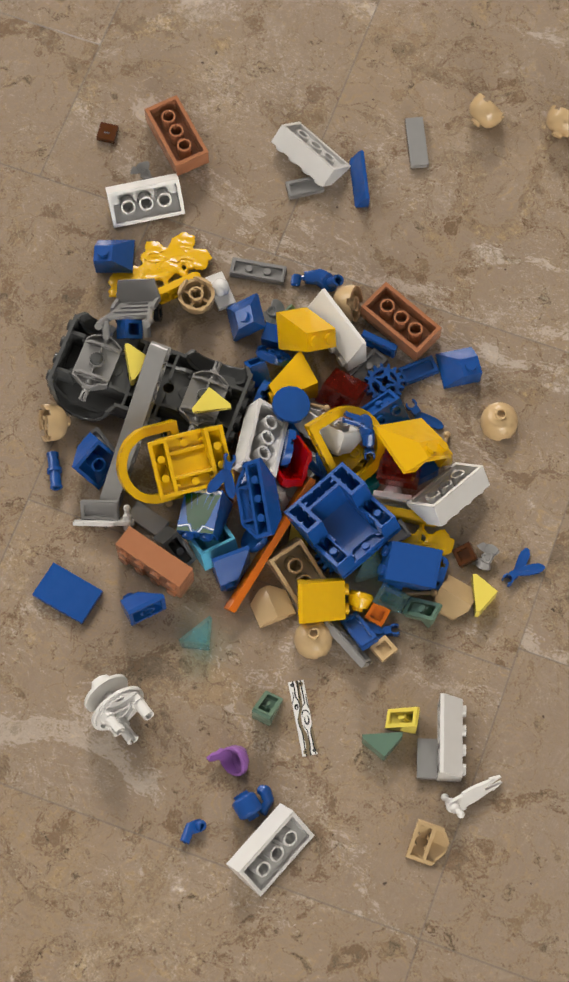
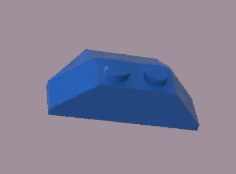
M258 458L243 463L242 471L235 486L241 525L255 539L274 535L282 518L276 479L263 460Z

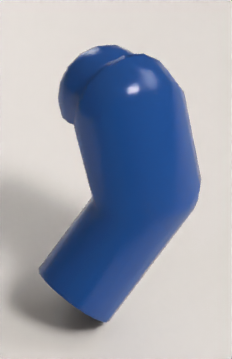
M260 785L257 788V793L261 796L263 802L261 803L262 809L259 813L266 816L274 803V797L269 786Z
M202 819L188 822L185 825L180 841L189 844L193 834L206 829V822Z

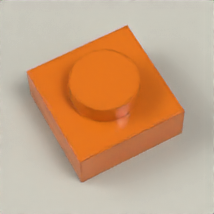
M373 600L364 618L382 627L391 609Z

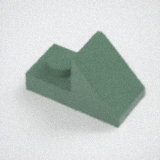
M410 597L403 614L408 618L422 621L430 628L439 614L442 604Z

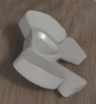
M148 161L140 162L131 169L130 174H140L141 180L153 178L149 170L150 163Z
M273 299L271 306L266 311H263L265 323L277 325V321L274 318L276 312L286 310L280 300Z
M482 542L477 545L484 552L481 555L482 558L478 557V560L472 564L476 565L480 570L488 572L491 569L490 563L500 551L496 546Z

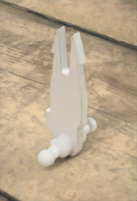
M124 505V515L118 521L77 519L74 520L73 526H123V529L126 531L129 526L133 528L135 523L130 514V505Z
M501 776L489 777L488 780L462 791V794L454 798H449L448 794L443 793L441 799L445 801L447 811L457 814L458 818H463L465 816L464 810L467 809V806L478 801L490 791H494L502 784L501 780L497 781Z

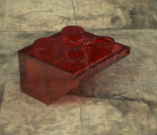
M336 367L323 383L315 401L324 406L329 405L331 409L339 406L359 407L369 384Z
M385 449L379 462L376 478L379 484L417 490L422 466L416 472L403 474L388 450Z

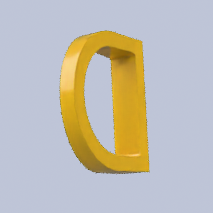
M339 406L304 424L328 474L337 465L319 432L320 429L345 416V411L360 416L367 414L371 417L374 426L380 425L371 413L355 406ZM376 433L374 445L375 459L373 460L372 454L368 463L362 469L355 472L363 481L367 480L377 471L384 457L385 446Z
M169 419L140 427L130 433L121 444L116 459L117 476L124 490L133 498L144 503L160 504L184 497L183 494L160 500L159 493H143L132 484L127 472L128 456L135 444L145 437L167 432V436L178 434L179 430L176 420Z

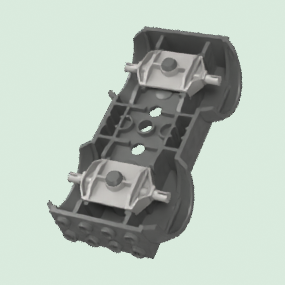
M87 312L75 314L73 320L70 319L67 324L68 331L66 336L61 338L59 353L56 352L53 357V367L46 374L45 379L47 380L50 394L53 395L59 406L76 418L97 422L109 415L125 419L137 382L135 385L130 386L129 379L127 378L128 370L124 345L129 343L146 355L151 342L143 339H117V328L109 325L111 338L103 339L102 328L96 330L94 327L98 321ZM171 349L147 425L173 419L177 421L179 433L222 424L229 452V449L234 448L236 432L239 433L241 430L242 416L245 415L246 407L249 406V399H253L255 394V381H253V374L250 368L247 366L237 368L223 364L220 361L218 362L203 356L194 349L185 354ZM172 384L174 386L173 392H164V385ZM209 387L227 400L232 407V410L193 414L192 412L193 406ZM167 432L161 433V436H167Z

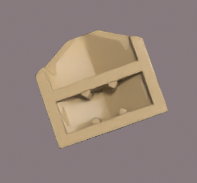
M449 575L433 602L442 604L439 613L452 621L467 613L474 603L472 587Z
M272 585L259 589L250 603L259 628L296 615L287 591Z
M418 819L405 857L432 866L446 854L449 839L445 828Z

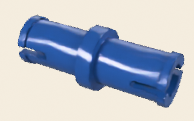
M50 451L47 453V474L50 477V489L57 491L63 488L61 482L62 467L59 464V452Z

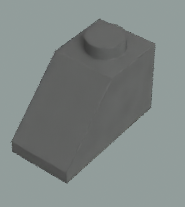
M166 526L153 537L157 545L190 566L197 559L180 534L171 527Z

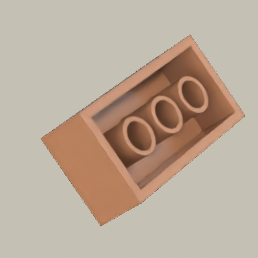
M177 95L144 109L146 122L177 176L209 163V152Z
M387 282L361 306L360 316L392 343L398 345V348L414 361H417L440 338L442 327Z
M130 526L115 544L118 559L123 564H130L141 576L145 574L153 584L158 587L160 585L166 588V592L173 597L178 596L182 598L194 582L192 567Z

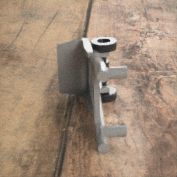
M155 278L118 280L116 300L110 307L111 312L99 319L94 325L96 330L102 328L103 339L111 338L109 322L111 320H115L117 323V320L142 318H146L142 320L144 338L151 337L150 326L153 323V319L155 322H161L163 318L162 306L160 304L161 297Z

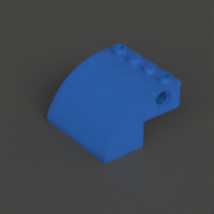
M343 462L284 511L287 518L305 541L343 580L402 529L396 516L372 496L366 482Z

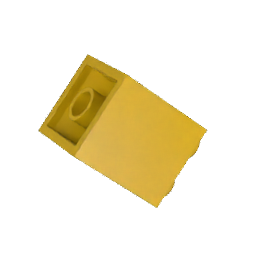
M307 307L276 312L279 350L312 352L336 347L335 328Z
M298 352L269 384V392L267 393L269 398L267 402L272 405L276 392L287 386H294L304 390L309 398L318 397V381L302 352Z
M342 578L297 579L299 624L346 620V614H349V602L345 603V595H349V584L345 583V580Z

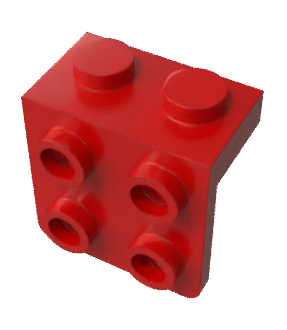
M296 435V439L293 440L294 450L288 467H281L279 463L276 479L285 488L303 487L304 480L308 475L309 463L312 461V452L299 435Z

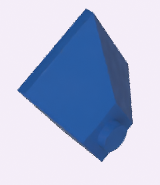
M98 240L94 246L93 257L96 273H133L135 240Z
M257 293L226 307L233 341L236 342L266 328Z
M472 347L435 354L444 389L480 382L482 370L478 355Z
M89 432L77 446L72 468L99 490L105 483L114 452Z
M249 546L212 559V570L220 591L234 590L239 584L250 562Z
M128 593L120 600L121 607L131 626L167 609L164 595L158 593Z

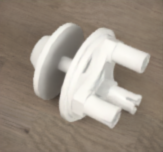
M105 674L95 678L92 681L91 690L84 700L85 708L90 712H94L91 718L93 727L100 731L110 730L114 737L122 735L128 745H131L132 742L135 743L139 738L130 727L129 719L137 711L145 721L154 715L143 699L144 693L138 686H128V680L122 674L111 676Z

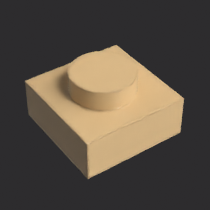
M386 635L370 646V650L382 663L398 651Z

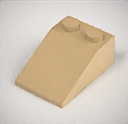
M298 537L293 538L272 552L267 561L271 570L297 607V579H326L306 545Z

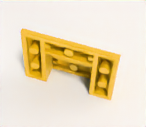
M422 418L373 427V430L403 474L416 472L425 462L435 461L438 467L452 464L453 453L449 449L448 444Z
M222 424L198 428L147 442L160 500L206 489L214 476L224 469L222 467L225 453H228L227 461H231ZM231 469L230 471L232 473L233 480L235 481L233 469Z

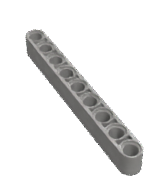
M152 341L148 347L99 500H119V508L126 491L120 484L117 476V454L121 444L130 433L148 424L170 357L171 347ZM143 439L135 444L128 456L127 472L129 478L131 477Z

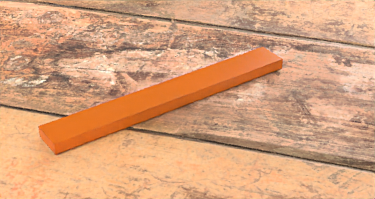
M307 477L304 480L303 487L297 488L284 511L314 486L316 480ZM284 511L275 534L268 536V543L258 551L224 606L229 612L235 613L289 527L291 521L287 518Z

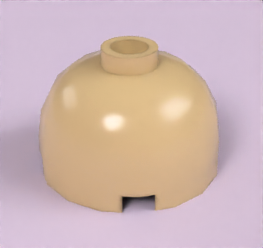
M478 93L469 106V113L472 117L470 121L476 127H495L505 117L502 116L503 113L492 101L483 100L485 96Z
M556 105L550 107L546 117L547 127L552 131V136L558 139L562 137L567 138L569 137V110L560 107L558 110L555 109Z
M195 276L192 279L184 280L180 284L178 300L183 310L190 314L198 315L207 312L213 306L215 292L210 281L203 277Z
M345 285L338 288L332 297L350 322H357L361 317L359 305L360 302H363L361 288L356 285Z
M494 402L488 405L480 418V425L484 435L496 441L510 438L516 432L518 425L515 409L504 402Z
M42 404L40 407L43 410H39L40 431L43 429L45 436H41L42 440L49 442L63 438L68 427L71 426L70 416H67L65 410L59 405Z
M324 622L303 623L295 631L294 645L298 653L305 658L318 659L328 654L332 647L333 637Z

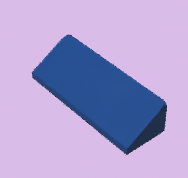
M360 150L349 160L356 208L368 207L370 200L364 151Z

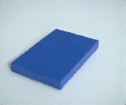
M53 562L32 595L76 622L83 624L103 594V591Z

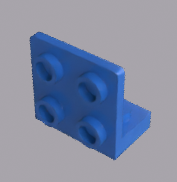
M390 389L361 407L371 413L380 425L410 420L401 398Z

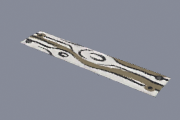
M304 680L288 682L302 757L318 754Z

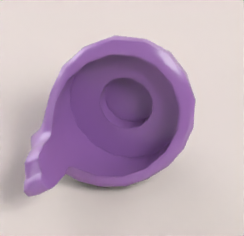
M232 745L224 749L220 748L218 751L207 756L209 762L220 760L223 768L233 776L239 777L247 772L249 758L246 749L242 746Z

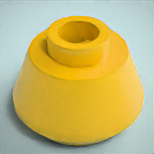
M353 589L349 591L348 602L352 606V610L363 612V609H368L374 600L372 594Z

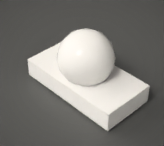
M222 271L205 277L214 288V301L219 311L236 303L229 283L226 281Z
M389 484L384 488V491H373V497L381 504L410 510L407 502L412 498V495L402 494L399 485Z

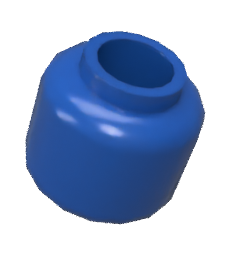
M246 790L233 798L235 801L232 807L240 820L248 819L250 822L260 816L258 812L262 809V804L254 792Z

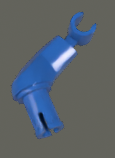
M323 269L305 271L304 276L293 274L291 285L300 286L301 281H305V284L317 285L321 289L325 288L327 292H332L336 290L337 286L343 284L344 279L340 274L332 275Z
M345 411L344 415L351 419L343 417L342 423L358 427L361 433L362 446H366L363 451L364 459L367 460L366 455L371 453L374 460L375 450L372 446L375 445V431L373 430L374 425L371 417L367 414L360 416Z

